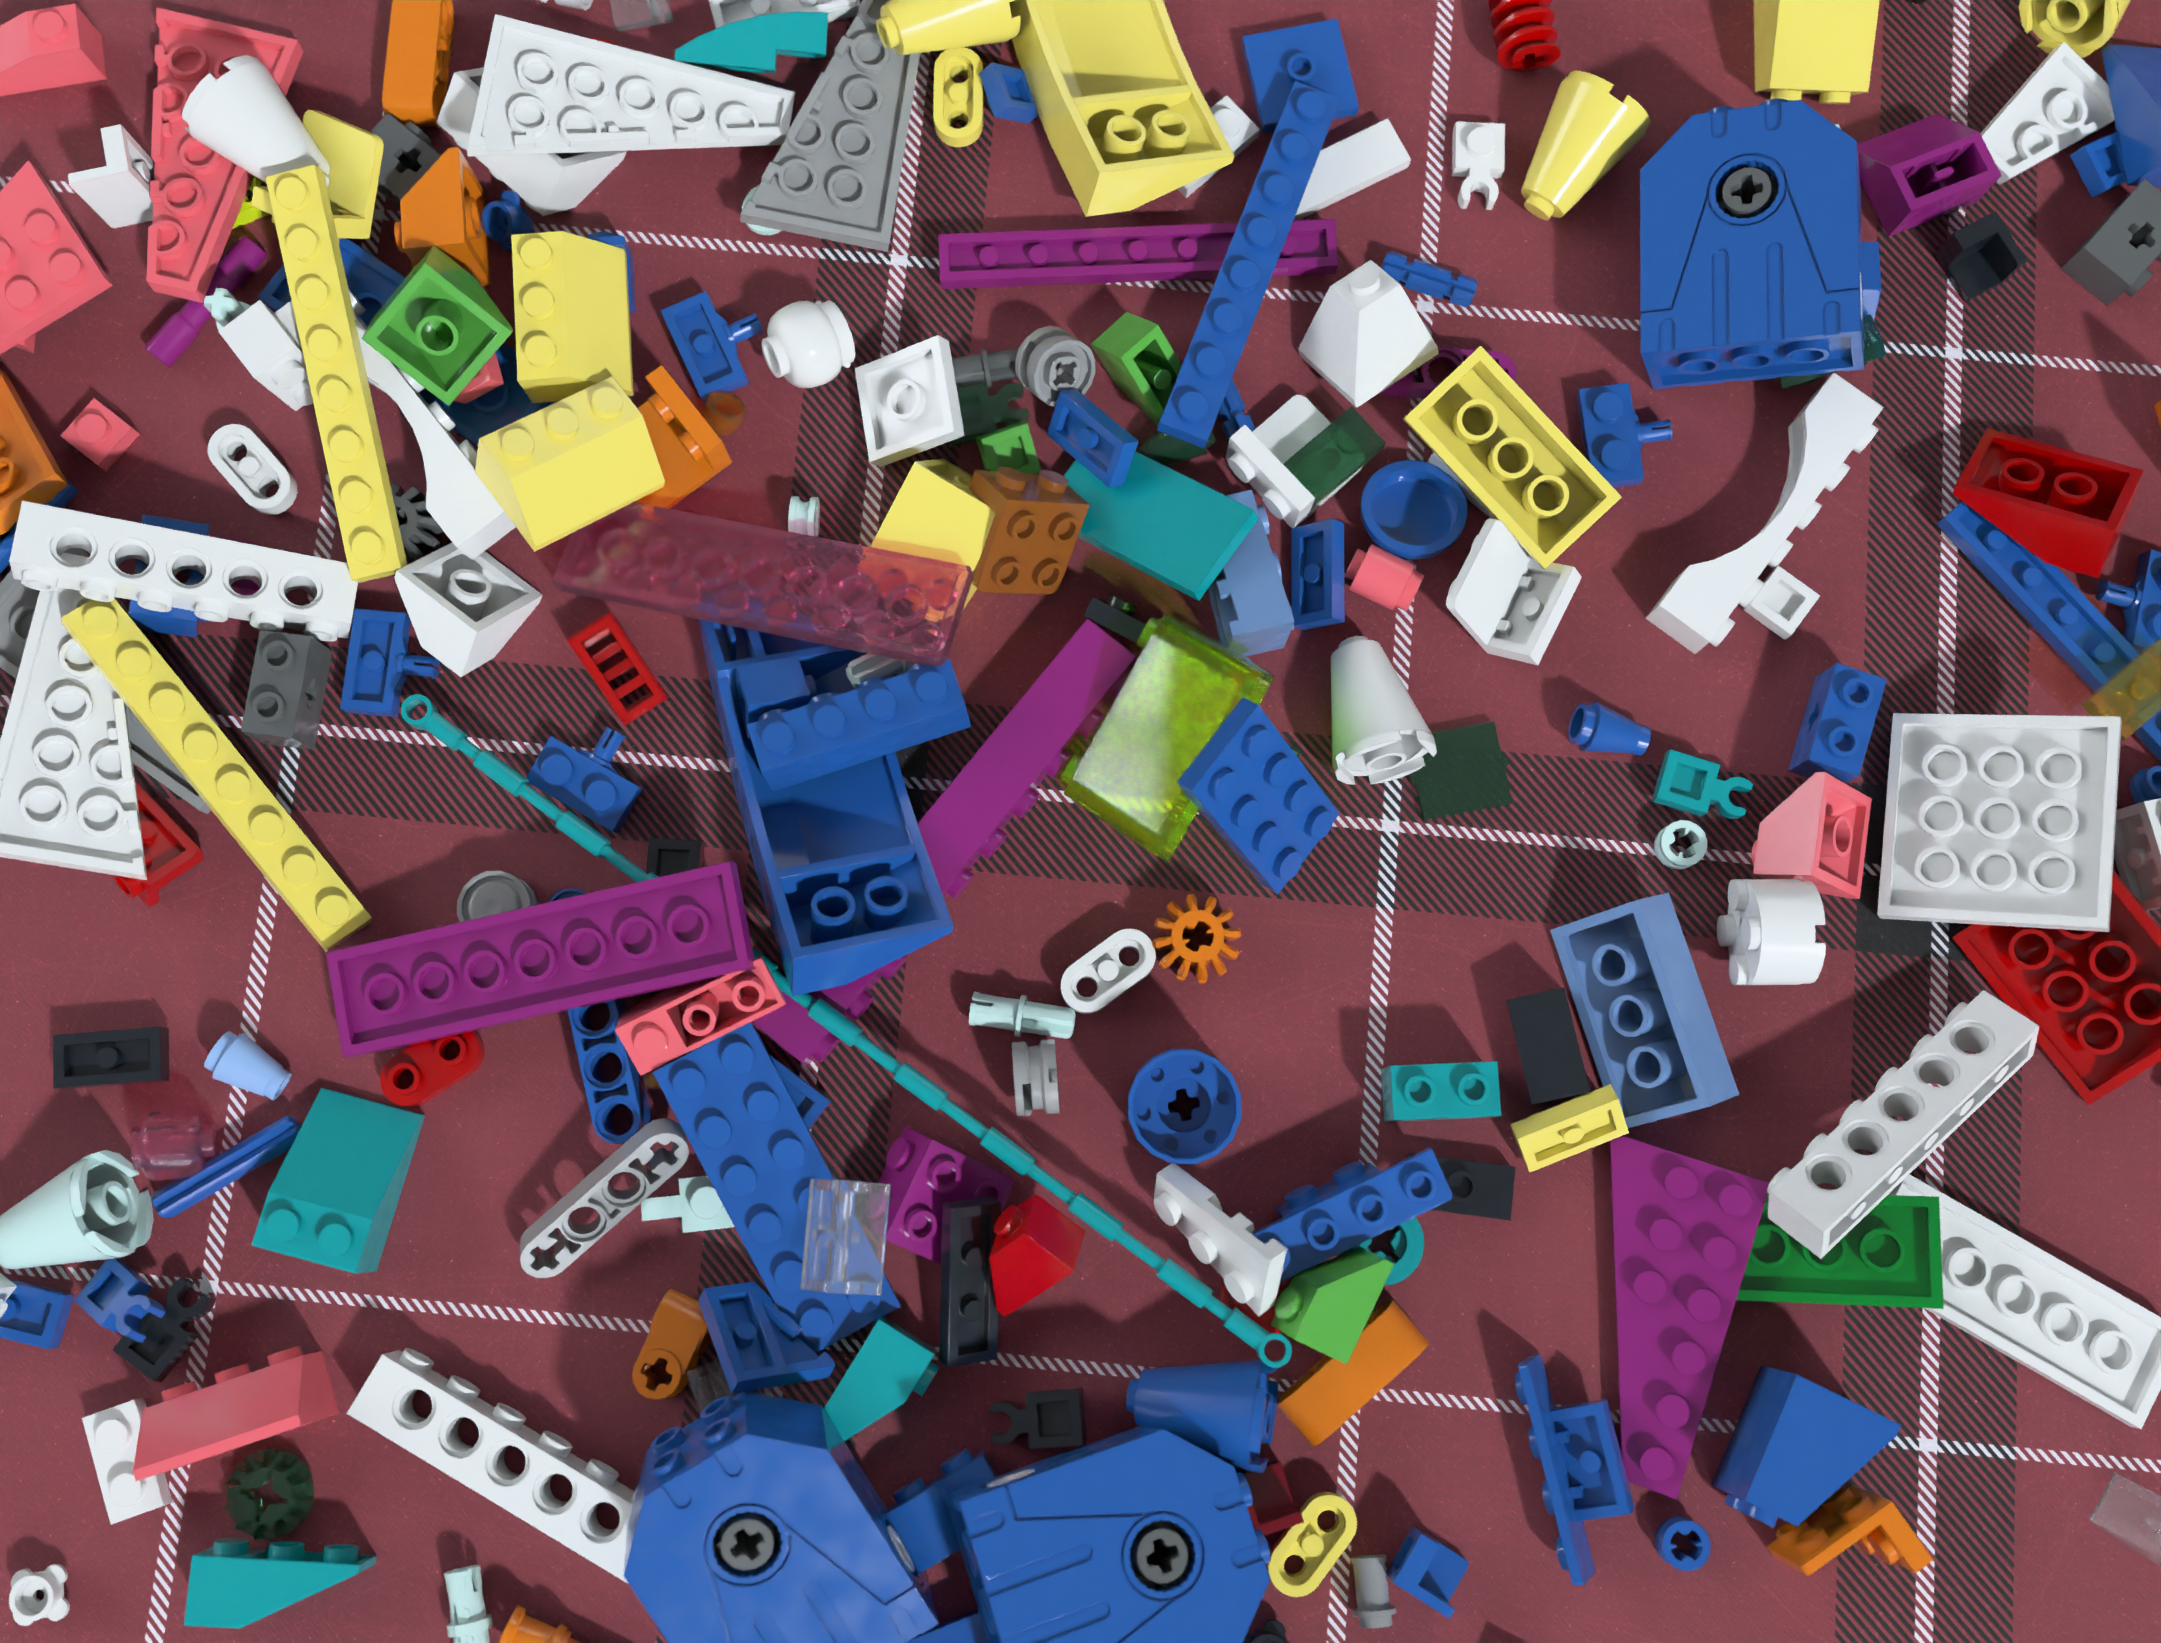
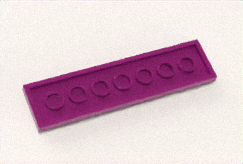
M731 861L326 953L343 1058L371 1054L756 969V966L754 967L753 964L754 955L737 864Z

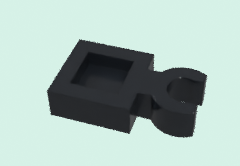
M180 1278L169 1288L166 1299L167 1306L165 1307L166 1313L162 1318L149 1312L141 1319L139 1329L146 1335V1339L143 1342L134 1341L123 1335L112 1349L155 1382L164 1381L198 1336L187 1328L188 1324L192 1319H199L207 1315L215 1304L216 1298L203 1294L195 1305L188 1307L185 1304V1295L194 1284L190 1279Z
M1083 1388L1025 1393L1026 1408L1023 1409L1017 1403L1009 1400L996 1402L989 1406V1413L1004 1412L1011 1419V1428L1007 1433L1001 1432L991 1435V1442L1007 1444L1019 1439L1023 1433H1028L1029 1449L1087 1444Z

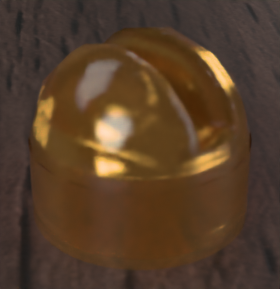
M726 391L712 392L708 396L703 408V418L718 436L733 434L741 426L746 414V406L743 401L736 395Z

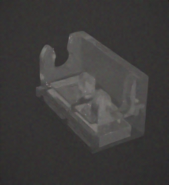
M810 1178L800 1290L837 1294L881 1295L891 1184Z

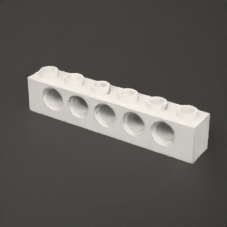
M22 501L9 559L13 578L21 580L24 586L31 589L48 592L55 591L57 587L80 591V594L88 599L101 602L114 601L115 597L138 601L139 606L157 612H169L172 610V607L194 611L197 617L208 621L225 622L229 617L250 621L251 626L264 631L279 632L283 630V627L305 631L306 636H312L316 640L326 642L336 641L338 637L348 639L358 582L351 580L348 563L27 501ZM71 548H81L91 554L86 561L79 564L67 563L60 558L63 552ZM131 558L142 560L148 565L145 571L135 575L122 572L118 566L124 560ZM184 569H194L199 571L204 576V579L195 585H185L177 581L175 575ZM248 579L255 582L260 589L252 595H240L233 591L230 586L237 580ZM302 589L309 592L313 596L314 601L308 605H295L285 595L292 590Z
M1985 990L1969 1004L1965 1002L1959 1003L1948 1015L1944 1027L1934 1037L1927 1034L1919 1040L1911 1052L1910 1059L1900 1069L1896 1067L1888 1069L1879 1079L1875 1092L1864 1102L1861 1100L1854 1101L1843 1113L1838 1127L1828 1136L1821 1133L1815 1137L1805 1150L1803 1159L1792 1170L1785 1167L1773 1177L1767 1188V1193L1769 1194L1768 1218L1821 1259L2033 1056L2039 1025ZM1963 1051H1972V1052H1975L1976 1054H1969V1053H1965V1052H1963ZM1926 1083H1936L1943 1087H1933ZM1891 1116H1901L1908 1119V1121H1898L1891 1118ZM1864 1149L1873 1154L1861 1155L1854 1152V1150ZM1829 1183L1838 1189L1825 1190L1818 1187L1817 1184Z
M405 1348L403 1352L397 1350L382 1354L349 1408L348 1415L628 1583L623 1576L627 1525L637 1488L633 1491L618 1482L619 1473L609 1465L596 1459H590L587 1463L570 1453L573 1446L561 1436L549 1431H544L540 1435L523 1425L526 1417L516 1409L502 1403H498L496 1407H493L478 1398L480 1390L471 1382L454 1375L448 1380L433 1371L431 1368L434 1362L426 1355L411 1348ZM418 1389L425 1391L432 1401V1410L427 1418L420 1417L413 1409L412 1401ZM463 1417L471 1419L478 1427L479 1437L474 1446L465 1444L459 1437L458 1426ZM509 1445L518 1447L525 1456L526 1464L521 1474L511 1472L505 1465L504 1453ZM554 1474H562L570 1480L573 1492L568 1502L556 1499L551 1493L550 1481ZM600 1502H608L617 1508L620 1515L617 1529H606L598 1522L596 1510Z

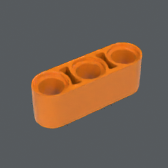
M392 0L382 105L384 116L389 113L404 126L410 121L417 127H441L437 124V120L448 88L454 30L452 0Z
M1392 1299L1370 1315L1347 1365L1325 1355L1279 1397L1276 1405L1307 1442L1314 1447L1334 1433L1426 1349L1429 1341Z

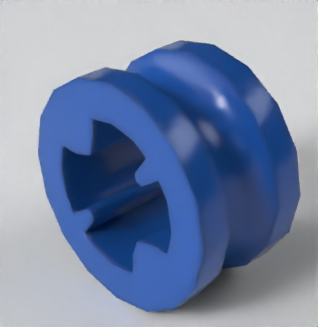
M1674 1516L1667 1518L1659 1525L1655 1533L1657 1553L1665 1562L1679 1570L1692 1571L1699 1569L1706 1563L1710 1555L1711 1543L1707 1532L1702 1526L1686 1517ZM1691 1531L1694 1538L1688 1541L1694 1544L1692 1552L1686 1555L1679 1551L1674 1556L1671 1549L1677 1546L1671 1542L1673 1535L1679 1532L1686 1536Z

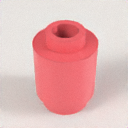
M1371 544L1367 553L1357 549L1344 577L1353 580L1350 591L1392 611L1397 607L1407 612L1424 578V574L1414 570L1415 564Z

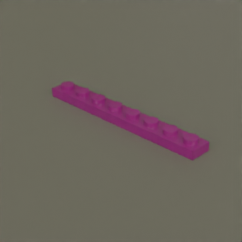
M1335 219L1294 220L1272 276L1336 274L1338 269ZM1238 223L938 234L941 289L1216 279Z

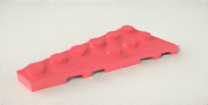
M156 7L159 45H155L154 61L158 66L157 88L153 89L151 158L155 164L154 180L150 181L149 197L153 202L152 225L148 227L146 281L154 292L203 303L254 175L195 140L184 128L189 127V125L182 119V111L188 97L205 76L211 73L216 79H219L230 71L223 64L224 62L244 55L257 58L268 69L286 97L303 55V50L296 39Z

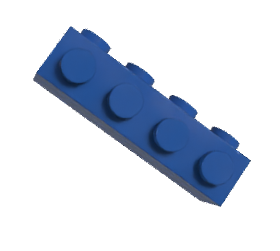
M935 659L921 661L913 665L907 673L891 678L887 676L872 677L862 682L857 689L842 694L836 692L823 693L812 698L808 705L790 711L783 708L774 709L762 714L758 719L759 721L747 724L761 773L772 792L971 727L966 705L950 659L940 662Z

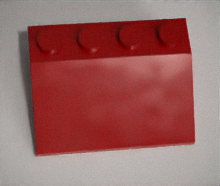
M2114 869L2109 932L1966 924L1952 935L1953 940L2005 1004L2039 1025L2036 1042L2088 1106L2161 1061V926Z

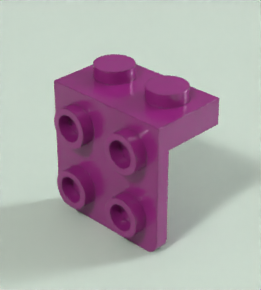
M905 1126L901 1136L889 1148L886 1158L887 1165L877 1186L870 1190L864 1200L863 1215L859 1224L886 1241L941 1264L943 1203L992 1196L1001 1202L1002 1212L1013 1188V1181L1008 1175Z

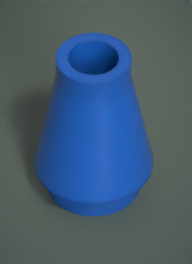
M1596 701L1590 705L1579 704L1573 712L1568 728L1569 742L1577 744L1580 751L1630 753L1641 756L1645 753L1651 737L1649 726L1638 724Z

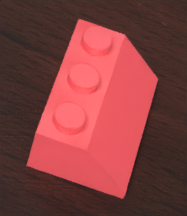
M296 1346L267 1356L269 1367L250 1373L249 1365L246 1363L215 1373V1385L198 1390L196 1382L193 1381L162 1391L163 1402L144 1408L142 1411L133 1466L135 1481L171 1471L339 1414L323 1352L318 1351L303 1355L301 1346Z

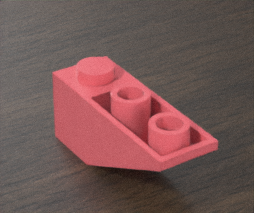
M762 956L754 958L753 964L754 967L756 966V969L671 987L624 1010L614 1030L640 1076L786 1005V1000Z

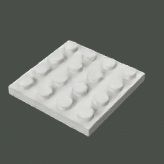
M1893 713L1877 912L1879 918L2109 932L2121 717Z

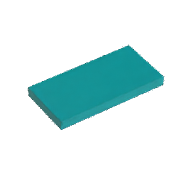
M1136 451L1125 483L1122 486L1107 487L1077 460L1074 461L1064 475L1068 479V486L1090 504L1078 538L1198 601L1259 519L1254 509Z

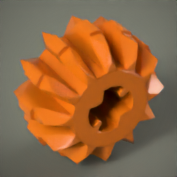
M1188 894L1185 902L1186 913L1182 911L1178 904L1171 901L1167 904L1166 909L1175 923L1164 918H1157L1154 923V927L1158 931L1170 935L1158 937L1152 941L1155 950H1171L1169 954L1161 959L1159 965L1162 969H1166L1176 960L1182 965L1176 974L1178 981L1183 982L1191 967L1195 968L1198 984L1206 983L1208 976L1206 965H1209L1213 972L1221 977L1227 972V969L1218 955L1228 960H1236L1239 955V951L1235 947L1224 943L1241 937V930L1239 928L1223 929V925L1230 921L1234 913L1231 909H1226L1217 917L1211 914L1217 903V899L1212 896L1207 899L1204 909L1198 910L1196 896ZM1195 927H1200L1206 931L1203 939L1210 938V946L1201 945L1196 952L1186 947L1189 939L1183 940L1182 934L1183 932L1192 933Z

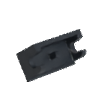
M1562 987L1506 1000L1531 1104L1590 1092L1565 988Z

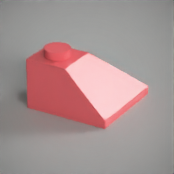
M1815 772L1760 822L1758 839L1753 844L1751 854L1754 865L1753 874L1763 879L1811 881L1821 894L1860 899L1872 799L1826 772Z

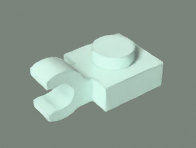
M708 1176L679 1179L680 1195L647 1198L641 1202L642 1221L682 1217L683 1233L734 1227Z

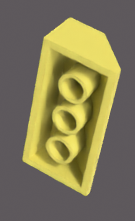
M1482 346L1477 348L1403 419L1497 520L1503 522L1516 541L1543 569H1546L1622 498Z

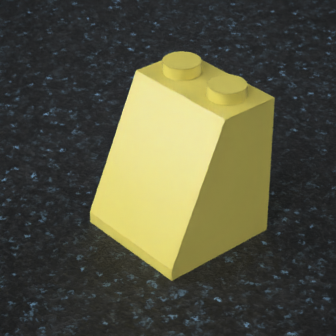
M1754 0L1755 92H1771V99L1779 98L1788 101L1801 100L1802 94H1820L1819 103L1849 104L1851 95L1868 92L1880 0Z
M943 458L914 462L858 568V571L871 578L869 583L876 591L891 598H896L897 595L914 604L912 611L916 615L933 624H939L940 621L946 623L959 618L977 590L973 585V577L995 516V512L969 489L973 476Z

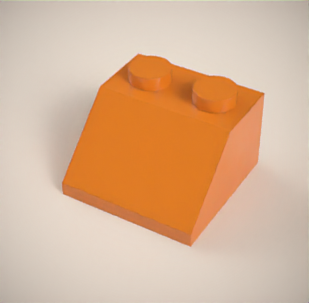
M459 147L448 148L400 200L401 221H396L394 224L395 240L399 251L406 253L411 260L413 269L429 249L435 245L475 277L482 287L492 286L489 237L482 224V213L487 205L486 193Z

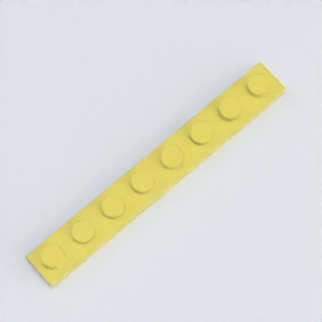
M314 164L270 175L265 178L350 578L352 581L361 583L395 575L397 570L407 566V560L324 172Z
M116 599L111 602L90 600L61 617L62 626L326 953L371 923L372 917Z

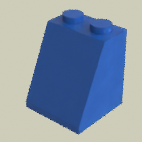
M1761 1365L1711 1485L1728 1493L1724 1504L1773 1528L1778 1518L1798 1526L1897 1436L1901 1425L1797 1374Z

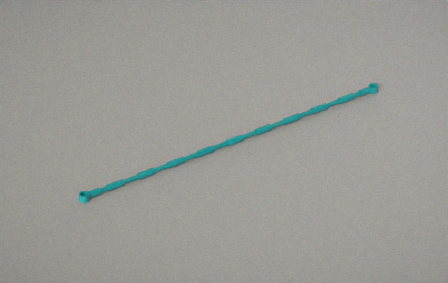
M415 694L404 700L401 706V715L408 724L419 730H427L453 751L459 749L474 761L473 765L515 797L522 796L554 820L556 828L597 858H605L635 882L658 878L652 872L647 874L612 848L610 840L571 811L564 812L530 787L528 779L488 749L482 751L467 740L468 735L439 714L436 705L427 697ZM419 705H426V715L419 720H413L412 713L414 709ZM752 947L754 958L762 956L779 989L807 1009L809 1017L849 1047L853 1045L858 1047L894 1074L893 1079L932 1109L935 1111L941 1109L981 1139L980 1144L1019 1174L1022 1176L1028 1174L1068 1204L1069 1208L1067 1210L1110 1242L1115 1239L1155 1269L1158 1278L1201 1309L1204 1306L1224 1321L1223 1326L1255 1349L1259 1359L1269 1367L1279 1368L1290 1360L1292 1347L1286 1337L1278 1333H1269L1236 1307L1233 1310L1211 1295L1212 1289L1170 1258L1164 1260L1124 1230L1122 1222L1082 1192H1079L1077 1195L1034 1163L1035 1157L993 1126L989 1129L951 1101L948 1098L949 1093L909 1063H900L864 1036L862 1028L823 999L819 998L816 1000L808 993L792 996L788 980L777 971L778 966ZM1273 1339L1280 1340L1284 1346L1283 1356L1276 1361L1268 1360L1264 1353L1266 1343Z

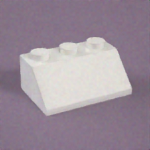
M484 67L454 72L437 120V124L454 138V141L465 150H468V141ZM627 151L475 157L489 168L490 173L495 178L505 182L522 197L529 208L545 216L575 208L624 160Z

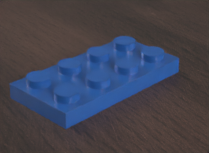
M1244 697L1176 782L1260 883L1276 894H1279L1286 883L1298 873L1303 861L1319 840L1328 834L1333 822L1340 814L1261 707Z

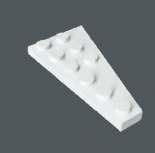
M495 14L468 141L467 156L782 145L790 127L795 92Z
M64 552L60 556L63 561L71 564H79L89 558ZM57 587L55 591H40L0 739V857L147 880L126 704L62 626L61 622L62 616L92 599L82 596L78 590Z

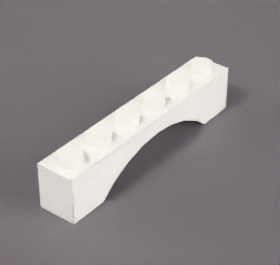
M349 290L368 383L389 395L398 404L412 426L421 449L427 481L426 509L456 548L471 560H474L516 526L475 473L477 450L467 439L459 444L450 433V430L456 424L437 401L428 405L419 393L424 389L422 385L362 340L367 326L359 316L366 309ZM291 300L274 314L301 347Z
M1833 372L1815 391L1788 427L1790 455L1787 479L1779 503L1765 527L1756 537L1739 549L1714 560L1689 565L1672 582L1646 619L1694 654L1699 652L1708 643L1717 647L1735 624L1729 616L1736 606L1740 604L1744 608L1747 607L1763 587L1764 582L1759 580L1758 577L1764 568L1769 565L1774 569L1792 548L1793 544L1787 540V537L1797 526L1803 530L1821 509L1822 505L1815 500L1822 490L1826 488L1831 492L1847 474L1850 466L1844 463L1845 459L1852 450L1858 454L1861 453L1876 435L1879 429L1872 423L1884 407Z

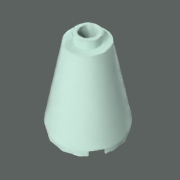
M109 1150L88 1154L0 1215V1265L6 1269H21L122 1258L136 1252L137 1247L145 1245L149 1240L154 1222L149 1191L145 1190L139 1193L132 1177L140 1174L136 1167L121 1154Z

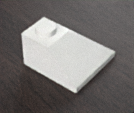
M1372 260L1329 287L1298 348L1300 357L1356 408L1439 354L1436 343L1402 286Z
M453 543L397 570L394 577L421 647L460 677L493 659L537 607L543 596L484 551L474 560H471L457 549Z

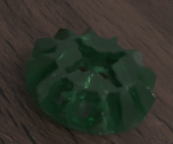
M272 1448L257 1451L236 1464V1469L231 1478L224 1485L227 1489V1502L223 1509L230 1513L235 1522L234 1529L244 1531L253 1536V1540L277 1539L285 1536L299 1527L311 1510L314 1500V1482L311 1472L298 1456L289 1451ZM269 1478H271V1481H273L272 1491L288 1500L271 1503L263 1512L264 1509L261 1508L262 1498L255 1496V1493L249 1490L265 1486Z

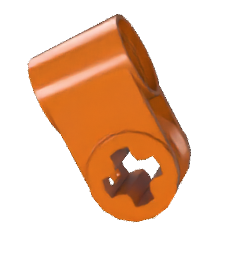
M670 1289L660 1302L653 1317L647 1339L632 1371L633 1384L638 1393L645 1398L658 1400L673 1397L681 1393L688 1385L701 1354L711 1340L698 1300ZM668 1361L666 1371L673 1375L672 1381L656 1386L658 1376L651 1372L653 1365L664 1364Z

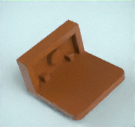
M999 467L997 471L975 470L969 489L995 512V516L973 577V585L983 593H1055L1061 585L1090 504L1068 486V479L1054 471L1040 470L1039 474H1025L1009 467Z

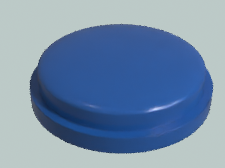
M1404 460L1384 466L1369 479L1360 500V517L1367 534L1380 548L1404 559H1426L1445 552L1458 540L1466 523L1467 504L1458 483L1442 469L1422 461Z

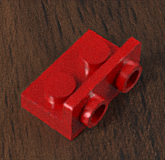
M135 781L147 880L113 875V878L119 888L129 898L133 899L138 896L150 908L159 902L158 890L203 861V852Z

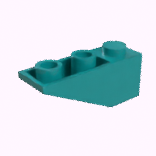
M216 1539L214 1540L213 1547L192 1555L184 1626L240 1629L359 1574L376 1564L377 1555L359 1554V1546L350 1544L327 1545L324 1547V1552L304 1551V1543L297 1541L272 1542L269 1544V1549L249 1548L250 1540Z

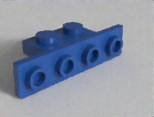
M1431 1148L1423 1150L1382 1171L1371 1163L1363 1165L1361 1161H1356L1332 1173L1334 1180L1317 1188L1313 1184H1307L1284 1196L1286 1203L1275 1207L1279 1220L1252 1232V1235L1264 1244L1274 1238L1287 1248L1280 1279L1281 1282L1450 1201L1453 1195Z
M1541 1353L1534 1354L1518 1364L1519 1372L1515 1373L1516 1392L1521 1404L1528 1405L1533 1425L1529 1427L1528 1431L1529 1444L1536 1460L1541 1459L1546 1477V1481L1542 1484L1543 1500L1547 1512L1556 1517L1560 1536L1556 1539V1551L1560 1566L1564 1571L1569 1570L1573 1586L1585 1585L1596 1570L1583 1521L1628 1515L1635 1510L1607 1399L1554 1407Z

